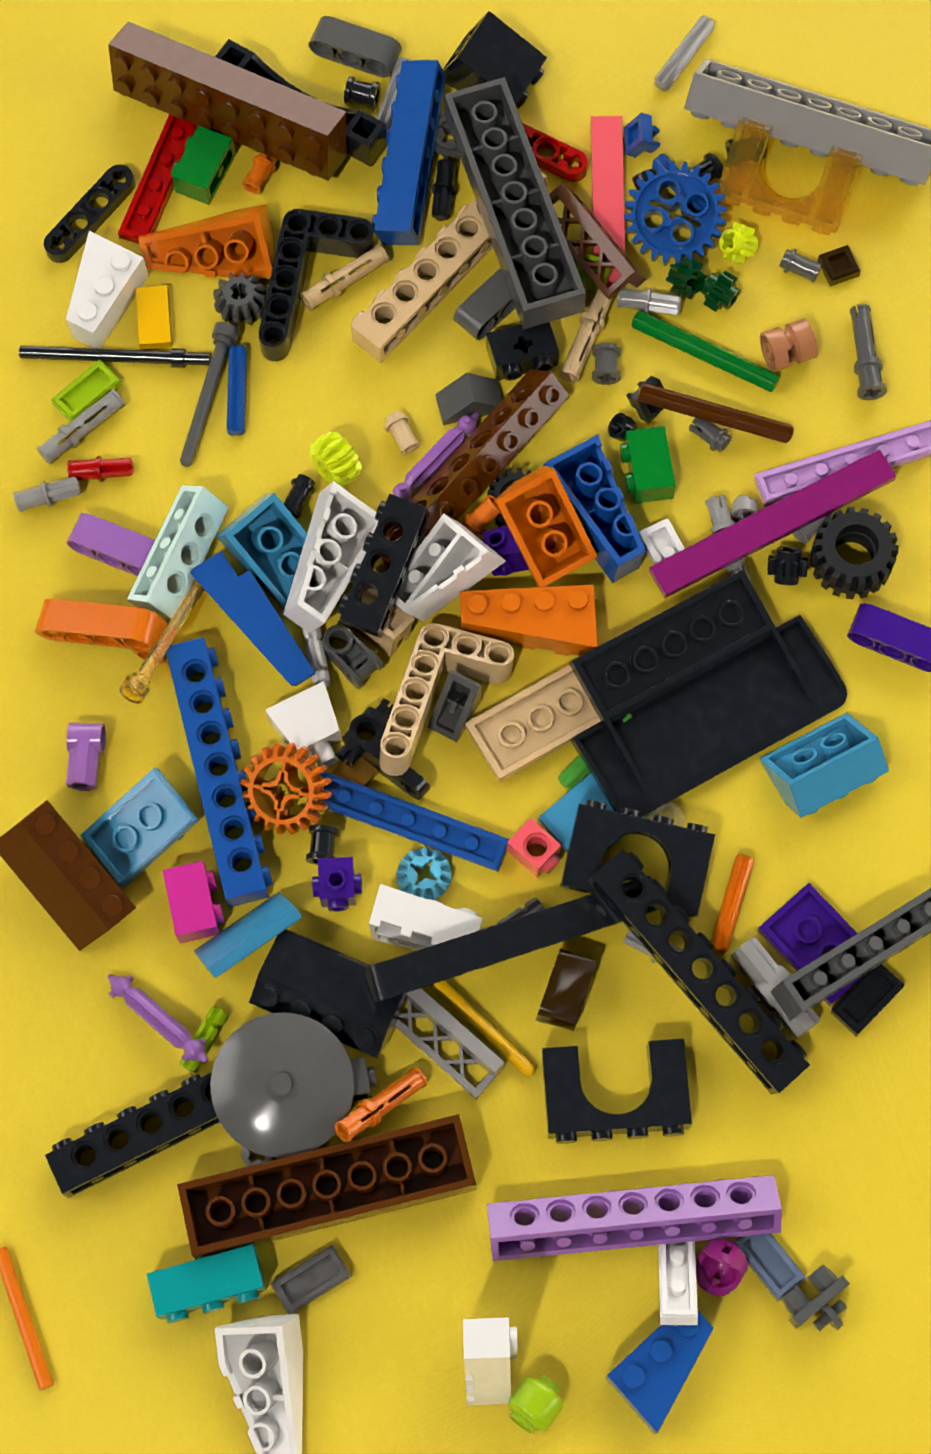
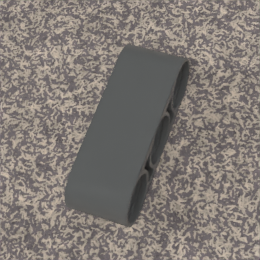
M330 16L320 18L308 44L310 50L322 58L382 78L390 76L402 50L400 43L390 36Z
M501 268L458 307L453 316V320L476 340L483 339L486 333L491 332L515 309Z

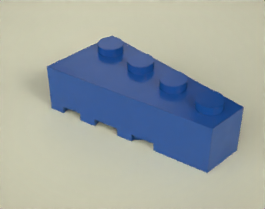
M597 434L549 460L543 466L555 469L598 556L595 560L610 581L614 583L640 568L646 550L633 518L627 512L623 502L624 496L620 487L616 485L612 475V467L608 458L604 456L601 448L602 443Z

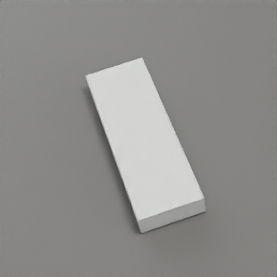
M695 1241L658 1245L660 1325H698Z

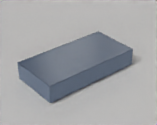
M772 1234L742 1236L733 1241L745 1254L749 1267L777 1302L806 1279V1276Z

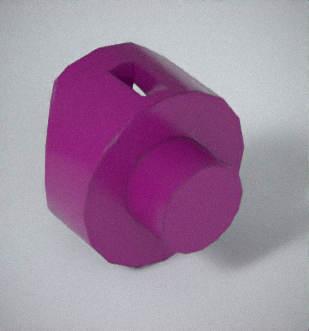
M723 1239L708 1242L696 1261L698 1285L709 1294L715 1296H725L736 1289L748 1270L746 1256L738 1245Z

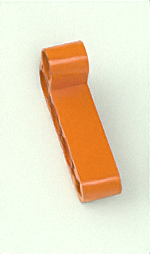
M45 599L35 632L41 637L54 641L127 648L146 661L164 663L167 657L165 647L170 646L174 629L157 613L145 608Z

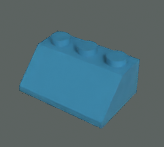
M848 713L760 758L762 766L783 801L800 818L817 812L824 805L845 797L856 788L871 783L879 776L889 772L879 738Z

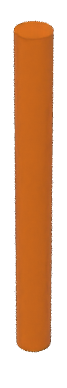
M7 1247L0 1248V1274L39 1390H44L53 1386V1382Z

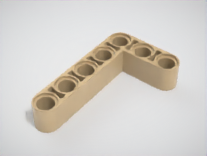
M432 623L424 626L417 638L381 739L379 765L382 771L390 776H399L407 772L443 670L448 672L454 670L463 676L493 684L505 683L512 674L513 648L504 641L441 624ZM400 725H408V726H410V727H407V728H406V727H401ZM395 752V753H399V754H401V755H397V756H396V755H391L390 753Z

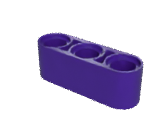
M864 603L859 605L847 633V637L852 642L920 670L931 672L930 627L871 604Z

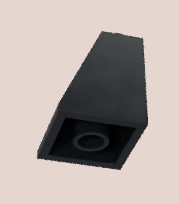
M488 11L467 32L444 66L445 84L456 90H461L505 77L516 108L519 109L529 96V93L526 92L530 84L534 86L543 75L544 70L541 67L547 57Z

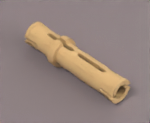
M378 244L333 274L327 273L323 275L322 281L305 292L300 293L304 305L311 311L329 298H337L341 295L343 289L363 278L382 264L387 263L389 257L386 251ZM365 262L368 263V265L364 266L363 268H361L360 270L356 271V272L353 273L352 275H348V273H350V272L353 271L354 269L358 268L359 266H361V265L364 264ZM339 279L341 280V282L337 283L336 285H334V286L331 287L330 289L326 290V291L323 292V293L321 292V290H323L324 288L328 287L329 285H331V284L334 283L335 281H337V280H339Z
M600 289L594 291L586 313H583L579 319L580 328L571 345L566 361L560 370V376L567 381H579L597 334L605 326L604 318L613 298L611 300L606 298Z

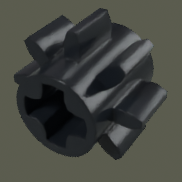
M788 546L778 547L776 555H769L768 575H774L775 583L797 585L799 583V576L807 577L808 558L801 557V549Z

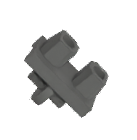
M823 1264L807 1277L820 1293L811 1302L798 1286L782 1298L786 1309L792 1316L789 1321L795 1329L801 1326L818 1310L822 1315L813 1322V1325L819 1331L828 1324L836 1330L843 1326L838 1315L847 1309L845 1303L841 1299L831 1307L827 1303L850 1283L843 1275L837 1278Z

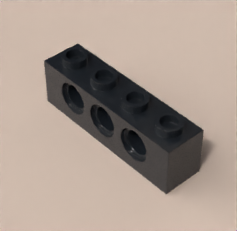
M390 493L386 502H380L375 515V520L378 521L374 533H368L363 545V551L366 554L362 564L357 563L350 578V582L354 583L350 594H345L339 604L338 613L341 614L340 620L344 625L382 638L429 519L430 513L427 507ZM392 527L403 529V535L397 541L386 539L387 531ZM388 558L391 560V565L387 571L382 573L374 571V564L378 559ZM376 589L378 591L377 600L371 604L363 603L361 597L364 591Z

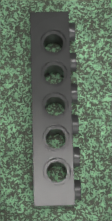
M931 888L782 980L770 992L789 1021H792L930 934Z

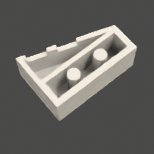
M89 231L66 321L73 338L93 348L101 349L135 298V288L142 287L148 278V272L143 257Z
M443 514L417 548L395 604L405 613L424 622L460 595V591H466L506 561L464 525Z
M380 884L370 917L369 927L372 940L417 951L482 930L483 918L478 917L477 912L467 908L454 909L445 906L441 902L425 899Z

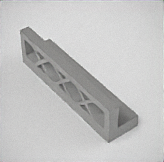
M422 988L406 993L405 999L407 1000L408 1013L399 1014L395 1027L471 1096L477 1099L502 1072L504 1061ZM411 1004L421 1013H412ZM427 1018L433 1023L434 1036L418 1037L412 1030V1019ZM399 1019H408V1027ZM437 1028H439L446 1036H438ZM453 1041L459 1046L460 1060H444L438 1055V1042ZM426 1042H434V1050ZM463 1051L472 1059H463ZM479 1064L489 1074L475 1088L464 1078V1065ZM460 1065V1074L452 1066Z

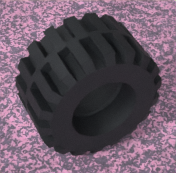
M855 507L847 508L845 514L841 510L834 512L832 519L828 516L823 521L822 527H819L810 553L812 555L810 565L811 568H815L813 573L815 579L822 578L821 586L825 590L829 587L834 589L833 595L839 597L840 593H845L846 599H853L855 594H859L861 599L867 597L869 591L873 594L880 590L881 585H885L897 560L899 545H895L897 541L896 533H889L892 526L888 521L882 523L880 521L882 516L875 512L874 516L868 514L869 509L862 508L860 512H855ZM846 542L860 544L868 550L872 560L861 565L848 563L839 556L836 547Z

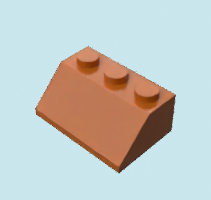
M542 466L515 481L494 500L538 587H545L598 557L554 468Z

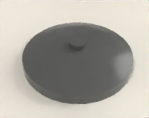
M273 1013L257 1017L245 1023L225 1041L213 1065L210 1087L215 1113L223 1128L237 1143L260 1155L284 1158L315 1150L336 1134L334 1124L349 1114L354 1097L355 1083L349 1055L341 1041L327 1027L303 1015Z

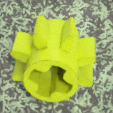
M734 222L732 229H724L719 240L720 249L724 252L723 259L744 264L745 257H754L759 243L754 235L755 228Z

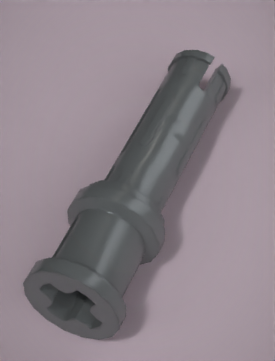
M858 304V313L855 306L850 309L857 353L854 372L858 375L860 385L857 395L862 400H876L883 397L887 392L886 385L882 383L881 377L883 362L876 354L870 314L871 308L867 304Z

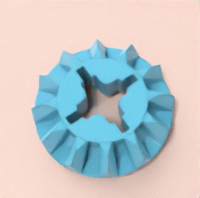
M425 846L421 849L410 850L403 859H400L396 872L397 882L402 891L431 900L439 898L446 892L452 876L448 860L438 850L428 849ZM431 863L430 874L435 880L424 878L422 882L420 881L416 885L418 883V873L414 868L424 869L425 866Z

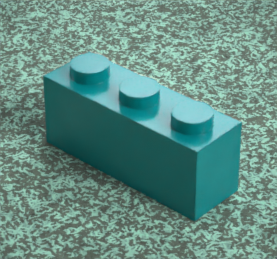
M253 1244L147 1273L156 1317L161 1320L167 1319L168 1324L186 1320L189 1318L188 1312L202 1309L203 1314L224 1309L223 1302L237 1299L238 1304L257 1300L260 1298L259 1292L266 1291L257 1249Z

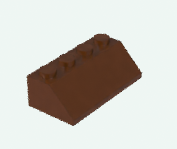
M45 800L0 837V856L79 951L108 932L136 909L134 904L48 800Z

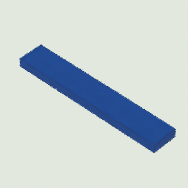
M327 772L321 773L322 779H331V784L324 786V790L330 791L332 795L328 799H321L329 806L327 810L499 872L507 851V842L510 839Z

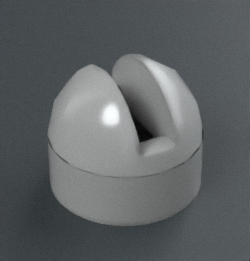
M741 495L733 501L731 517L738 522L758 512L756 500L752 497L749 498L747 495Z

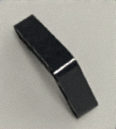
M293 209L285 214L259 327L260 347L263 356L267 360H283L290 351L301 299L300 293L303 290L310 252L352 258L360 257L375 247L373 226L367 219L304 209ZM295 228H304L301 231H293ZM327 232H334V234L330 236L323 235ZM359 236L366 237V238L363 239V240H356V239H355L356 237H359ZM290 255H297V256H298L297 258H294V259H288V258H287V257L290 256ZM284 283H292L289 287H281ZM278 311H286L283 315H274ZM272 339L281 340L276 344L268 343Z

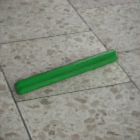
M638 311L632 320V328L769 392H772L778 384V374L643 311Z

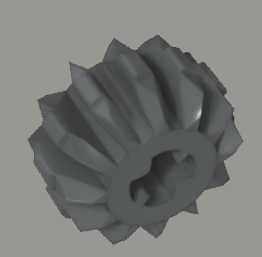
M243 270L240 277H235L230 272L229 281L219 279V289H214L213 297L215 300V310L221 313L222 320L228 322L233 319L234 325L238 327L243 320L251 326V317L261 319L267 293L265 286L259 284V279L256 275L248 278L247 273Z

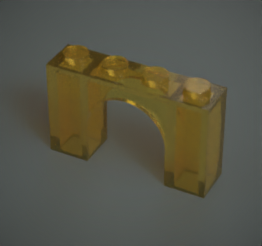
M742 117L738 121L719 182L720 188L716 194H724V203L733 206H740L743 203L752 206V211L760 215L770 216V213L783 216L782 221L788 224L799 226L800 222L811 225L812 230L819 234L830 235V232L837 233L863 154L833 145L829 151L817 188L803 197H783L775 193L767 185L762 173V160L773 126Z

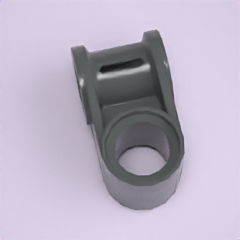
M333 625L324 633L325 655L357 689L363 687V681L376 669L380 671L384 667L377 654L364 645L346 626ZM335 639H343L348 643L343 649H334L330 646L331 642Z

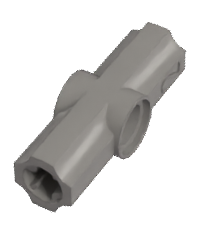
M756 937L746 941L731 954L730 957L753 984L752 989L760 999V1002L769 1011L773 1010L795 1039L804 1035L821 1020L811 1008L792 1021H789L770 991L791 974L782 965L778 966Z

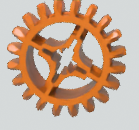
M279 742L273 745V749L267 746L261 749V755H253L251 762L254 766H245L243 771L250 778L242 779L240 782L242 786L248 787V791L244 792L242 797L250 799L251 804L247 805L246 809H254L257 812L253 822L257 823L263 819L265 820L264 830L268 831L275 826L277 834L281 835L287 829L293 835L299 832V827L305 831L310 828L311 822L317 823L320 821L321 816L319 812H324L328 809L329 806L321 800L328 799L332 795L330 791L324 790V786L331 784V779H322L321 773L327 770V766L317 767L315 765L319 759L317 754L307 758L308 747L303 746L297 751L295 743L290 742L284 748L283 744ZM275 762H282V769L278 770L277 778L264 780L269 767ZM298 769L305 776L307 783H304L300 780L298 776ZM286 782L287 786L290 787V791L294 792L286 795V790L283 791L282 786L278 785ZM265 794L272 797L274 807L268 802ZM308 797L306 806L299 814L289 815L290 808L294 806L295 799Z

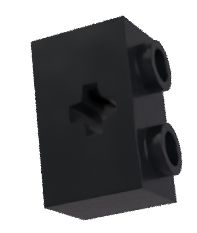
M550 322L524 330L520 324L486 333V348L495 378L498 381L518 379L530 369L549 371L554 366H558L559 350Z

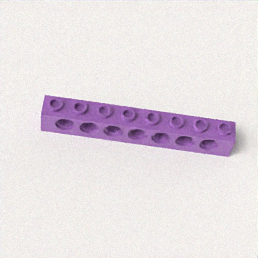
M774 1175L487 1204L492 1261L781 1233L782 1208Z

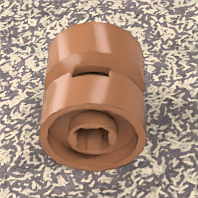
M805 318L786 324L785 330L776 327L760 333L763 357L772 372L792 366L793 360L799 364L817 358L818 347L811 325Z

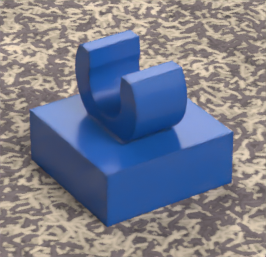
M640 113L624 127L625 155L636 158L643 151L653 153L660 147L659 142L653 141V137L660 131L659 128L652 125L651 115Z

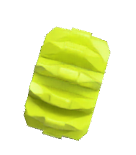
M329 432L326 435L323 434L310 445L309 456L313 460L312 464L318 470V474H321L325 482L331 484L334 481L341 487H344L355 481V478L361 474L362 465L358 460L359 456L354 452L353 446H350L346 438L342 437L339 433Z

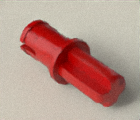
M97 456L96 459L69 460L67 462L68 478L76 477L78 481L98 479L99 482H103V478L132 476L134 464L131 458L102 460L101 456Z

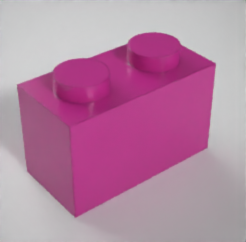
M204 861L163 870L175 935L179 943L182 944L218 935L220 933L219 924L224 923V916L220 902L214 904L212 891L218 890L214 871H207Z

